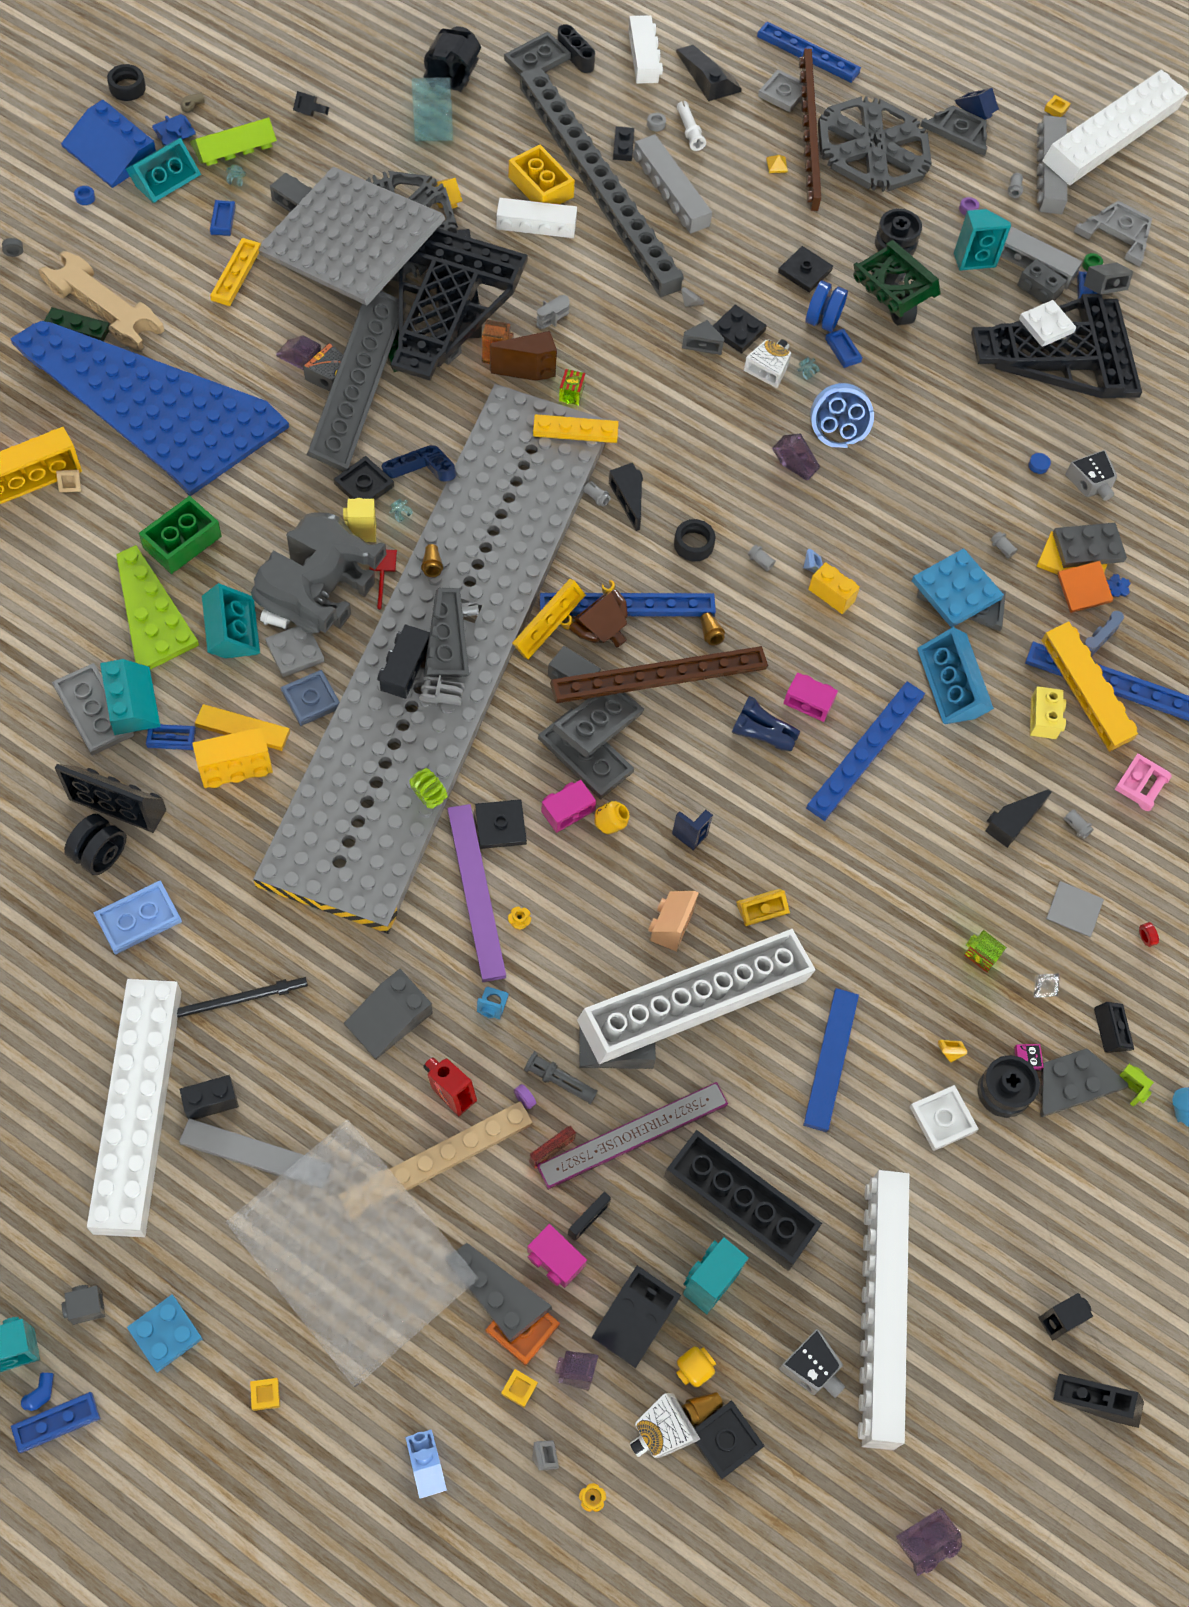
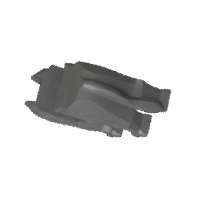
M323 512L309 513L300 520L294 530L286 534L290 559L273 550L269 559L260 566L254 578L255 585L252 588L251 595L258 605L273 614L292 621L305 632L319 633L322 631L326 633L333 623L338 628H341L351 615L350 603L346 601L339 603L330 602V600L326 599L329 598V593L335 589L338 582H346L353 589H357L360 595L365 597L375 584V572L372 570H362L357 562L376 569L387 555L386 544H367L360 537L354 535L345 522L334 514Z

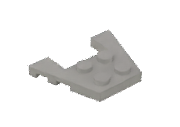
M1117 201L1101 210L1100 214L1095 217L1091 216L1087 218L1086 222L1077 224L1074 232L1089 240L1098 228L1102 229L1107 234L1113 235L1124 243L1132 245L1124 259L1140 267L1144 259V251L1147 245L1146 241L1152 218Z

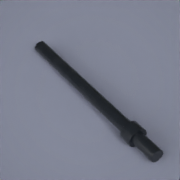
M306 977L290 981L284 979L276 981L274 985L179 1007L177 1018L278 993L279 996L289 994L291 990L307 987Z

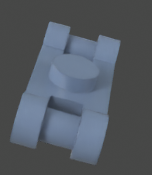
M1113 611L1105 626H1099L1092 637H1088L1085 640L1084 645L1089 648L1091 657L1117 631L1124 619L1122 612Z

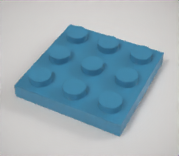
M964 548L912 578L915 586L951 628L1002 600L1004 596Z

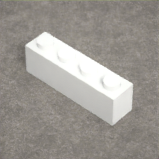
M651 15L629 16L628 33L636 84L658 83L663 67L662 63H659L660 50H657L656 24L652 23Z
M499 198L496 229L574 238L577 206Z

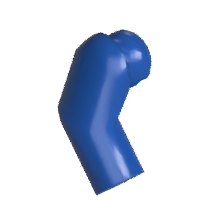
M40 1373L38 1388L21 1399V1406L24 1410H37L50 1400L53 1373Z

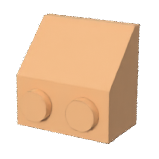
M670 891L667 899H661L657 909L660 915L658 919L653 918L648 930L652 932L651 942L677 952L694 912L699 892Z

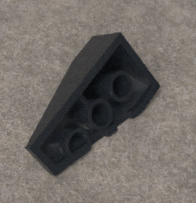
M689 45L676 50V53L708 102L742 91L734 76L696 46Z

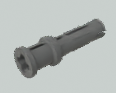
M536 1051L533 1052L524 1068L525 1072L530 1071L541 1077L543 1082L549 1083L551 1081L569 1093L588 1102V1104L592 1103L598 1090L558 1069V1065L555 1062L550 1063L539 1057Z

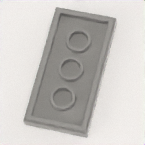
M94 663L52 682L91 756L134 736L133 732L114 735L109 718L103 678Z

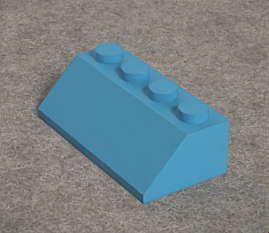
M952 627L917 648L944 724L973 720L994 709L966 633Z

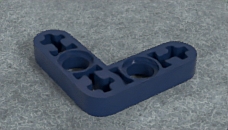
M435 445L417 449L390 459L381 465L382 471L391 479L423 467H427L438 480L443 482L451 481L457 476L454 463Z

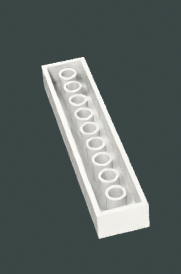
M1161 69L1054 142L1042 161L1068 185H1071L1177 111L1188 95V92Z
M790 929L584 1008L577 1022L598 1063L602 1064L804 983L814 973L815 968L793 929Z
M127 979L87 1228L93 1235L146 1236L178 1020L177 1010L180 1007L182 993L178 982Z
M878 1170L875 1176L870 1179L869 1184H866L864 1194L865 1200H868V1210L865 1209L864 1225H868V1235H864L863 1250L867 1251V1261L863 1262L862 1275L866 1277V1287L862 1289V1303H866L865 1313H862L861 1329L865 1330V1340H861L860 1355L864 1356V1367L860 1368L859 1382L863 1384V1395L860 1394L858 1407L859 1411H863L862 1422L858 1424V1439H862V1447L895 1450L905 1444L909 1173Z

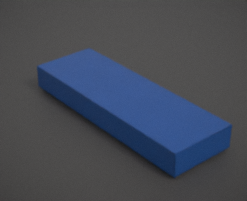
M89 1392L11 1425V1430L18 1453L21 1454L101 1418L93 1393Z

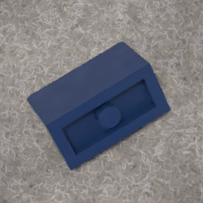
M705 809L693 822L679 811L675 817L672 834L694 851L708 836L713 814Z

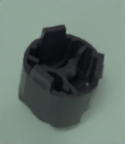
M456 26L452 29L443 28L438 32L424 57L426 71L423 77L431 87H435L438 84L444 88L462 92L463 88L467 86L469 78L479 60L477 56L481 50V45L476 36L470 30L461 26Z

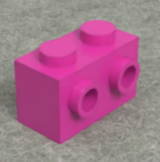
M797 672L786 693L783 704L824 722L835 702L838 690L828 684L820 683L808 675Z
M579 780L576 783L571 782L556 794L551 793L547 795L542 801L541 812L554 831L558 833L594 812L596 799L582 780Z
M550 1224L527 1247L528 1259L537 1268L542 1266L548 1272L546 1275L548 1279L556 1286L560 1284L565 1288L587 1264V1259Z

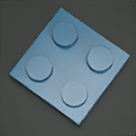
M173 1294L127 1327L157 1373L203 1340Z

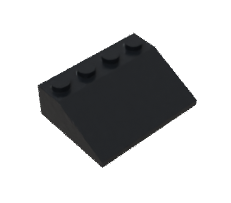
M56 764L55 766L57 775L70 801L154 833L166 812L162 797L155 793H145L135 785L130 784L127 786L120 783L118 779L111 776L104 777L91 768L84 769L78 766Z

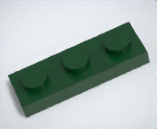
M51 307L44 320L45 322L57 324L103 342L109 332L110 325L109 322Z

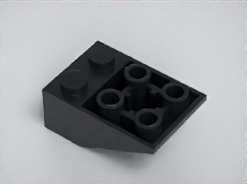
M637 1265L594 1332L592 1339L636 1369L677 1305L681 1295Z

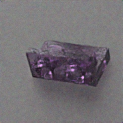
M942 1508L896 1536L897 1543L913 1563L914 1572L917 1576L924 1572H931L937 1567L939 1562L945 1558L956 1556L962 1548L961 1533Z

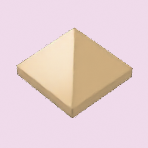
M79 470L56 471L59 493L82 491Z

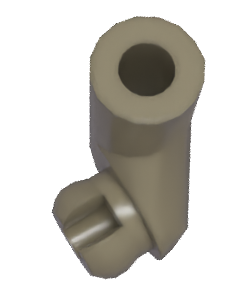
M203 93L185 96L180 105L182 111L189 113L196 104L205 102Z

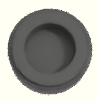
M16 238L5 239L2 242V251L7 256H19L23 253V243Z

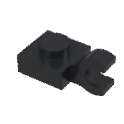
M297 91L293 111L313 117L314 111L328 115L330 107L317 104V97Z

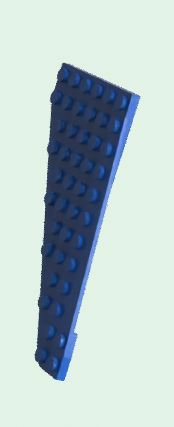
M40 321L34 323L10 338L12 344L24 357L39 369L44 370L161 467L190 496L289 428V422L266 400L51 322Z

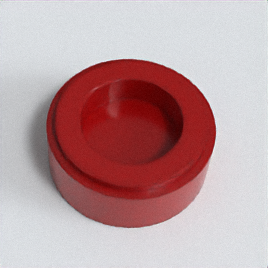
M1151 922L1140 925L1139 933L1144 944L1148 947L1157 945L1159 943V936L1154 925Z

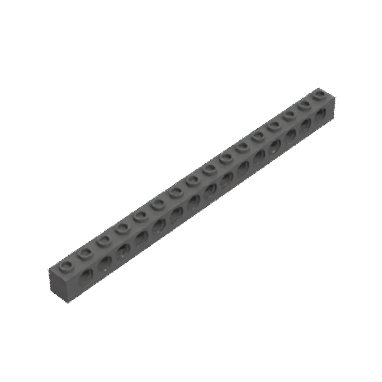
M541 67L520 73V89L659 297L661 298L680 291L682 281L684 280L682 271L676 267L673 258L667 254L663 243L659 242L654 230L648 226L644 215L640 214L635 202L631 201L627 190L621 186L618 177L612 173L609 164L604 161L599 149L595 148L591 137L587 136L582 124L578 123L574 112L570 111L565 99L561 98L557 87L553 86L548 74H545Z

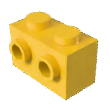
M825 562L812 575L808 590L843 614L855 602L860 586L854 580L840 573L837 568Z

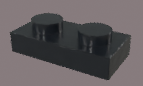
M616 126L613 160L632 161L634 128Z

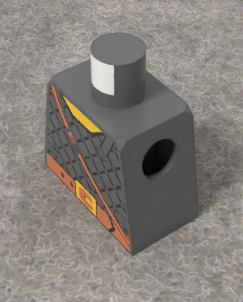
M327 344L303 365L305 380L330 391L343 354L333 344Z

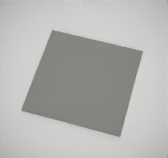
M1060 881L1046 919L1091 937L1104 899Z

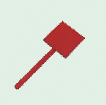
M386 549L387 555L376 569L369 566V570L380 571L378 610L382 609L385 571L396 572L397 550Z

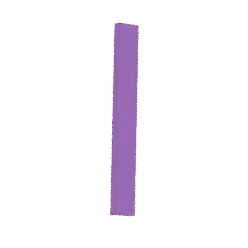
M471 804L447 808L482 983L505 979L506 971Z

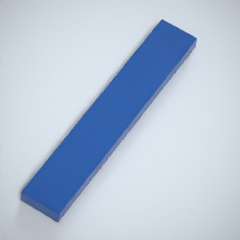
M766 22L757 33L758 38L799 58L800 56L803 57L804 48L812 49L813 65L850 83L860 73V66L772 23Z
M837 988L834 990L803 1126L823 1132H828L859 994Z

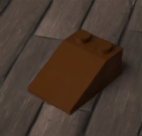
M550 331L490 343L491 374L534 381L556 377L557 348Z

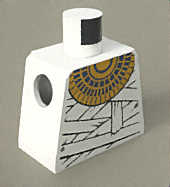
M780 339L776 344L770 340H765L746 357L744 371L778 388L791 357V352L788 350V342Z
M665 1393L636 1421L635 1426L640 1436L630 1442V1446L638 1457L650 1450L654 1458H660L695 1443L700 1438L673 1393Z

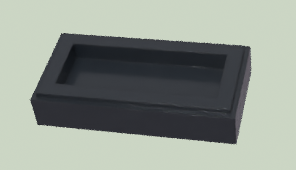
M605 1191L569 1228L568 1235L574 1241L610 1206L611 1197Z

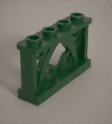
M894 240L886 243L887 247L860 263L856 262L853 264V276L857 283H861L869 293L876 296L880 303H884L891 313H895L901 318L904 316L903 313L931 296L933 298L941 294L939 278ZM905 273L904 285L885 284L887 274Z

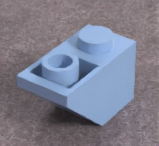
M432 1429L405 1437L419 1498L446 1491Z

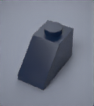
M993 88L969 92L955 100L961 109L984 120L993 116L992 113L999 110Z

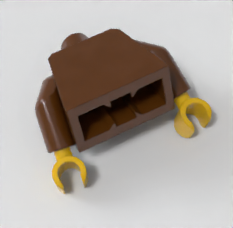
M609 580L611 588L607 589L602 584L603 595L574 618L575 621L569 614L567 616L569 622L561 623V626L564 629H569L579 638L592 643H604L610 639L615 647L618 648L627 640L620 632L627 625V602L620 592L615 589L614 581Z

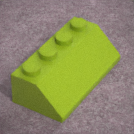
M268 117L191 140L190 144L200 164L206 162V165L209 166L218 163V158L224 157L226 161L236 158L235 153L243 152V155L255 152L254 148L261 146L262 150L273 147L272 142L277 140Z

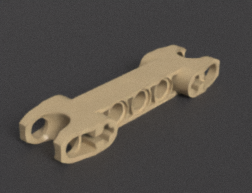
M62 251L59 255L61 256V262L64 264L63 268L53 270L45 266L39 269L40 277L53 293L63 299L71 294L111 324L109 325L110 333L123 345L140 351L144 346L142 344L143 340L138 335L139 333L151 331L155 334H161L165 331L163 323L148 306L142 302L137 303L134 307L129 305L92 277L94 275L92 267L77 255L68 251Z

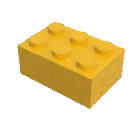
M541 144L509 160L508 178L530 201L560 205L574 198L575 180Z
M263 727L192 743L204 788H217L222 784L238 783L247 778L264 777L269 773H273Z

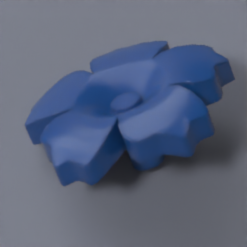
M1113 574L1107 580L1113 597L1129 595L1128 587L1131 584L1129 579L1121 578L1120 580L1119 574Z

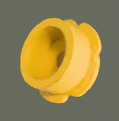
M514 907L508 915V921L515 929H524L531 923V913L525 907Z
M595 1483L588 1484L586 1488H583L579 1494L582 1508L588 1512L592 1510L594 1512L600 1511L604 1507V1501L606 1500L604 1489ZM591 1495L595 1496L594 1501L590 1500Z

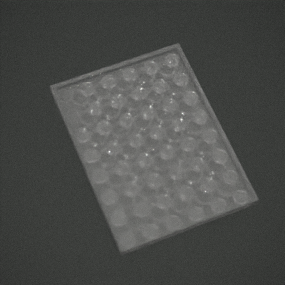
M348 1119L226 1221V1224L353 1387L358 1386L479 1279Z

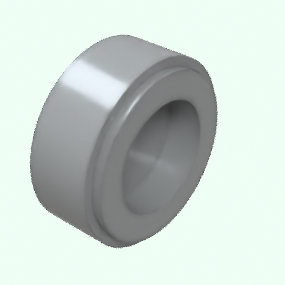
M652 113L648 116L647 127L650 130L658 132L665 128L666 118L664 115Z

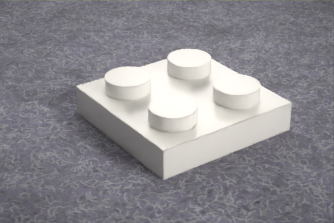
M1054 300L1021 313L1019 320L1042 347L1073 334L1076 330V326Z
M955 1085L910 1105V1109L933 1151L979 1130Z

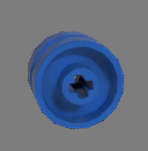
M821 280L810 301L805 323L816 326L822 319V329L833 332L842 314L848 290L837 287L831 295L832 284Z

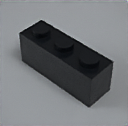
M406 624L401 632L398 631L394 641V649H390L387 654V664L378 673L377 680L380 681V691L404 699L407 698L427 654L430 632Z

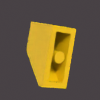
M456 178L438 181L435 187L442 183L446 188L452 209L458 207L457 203L463 200ZM437 203L439 208H443L441 203Z

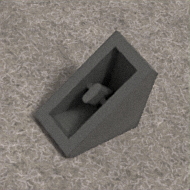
M706 320L684 332L682 349L721 355L724 338Z

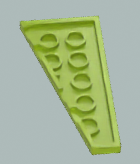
M137 545L116 554L135 663L148 666L151 670L199 646L195 635Z

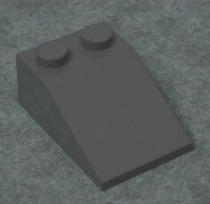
M399 969L373 991L344 1022V1025L376 1060L433 1014L432 1003L408 976Z
M579 1026V1068H654L656 1060L655 1042L599 1064Z

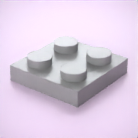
M777 70L759 90L758 97L791 112L803 98L801 97V86L803 83Z
M298 626L265 638L266 644L283 678L325 662L313 634L305 632Z

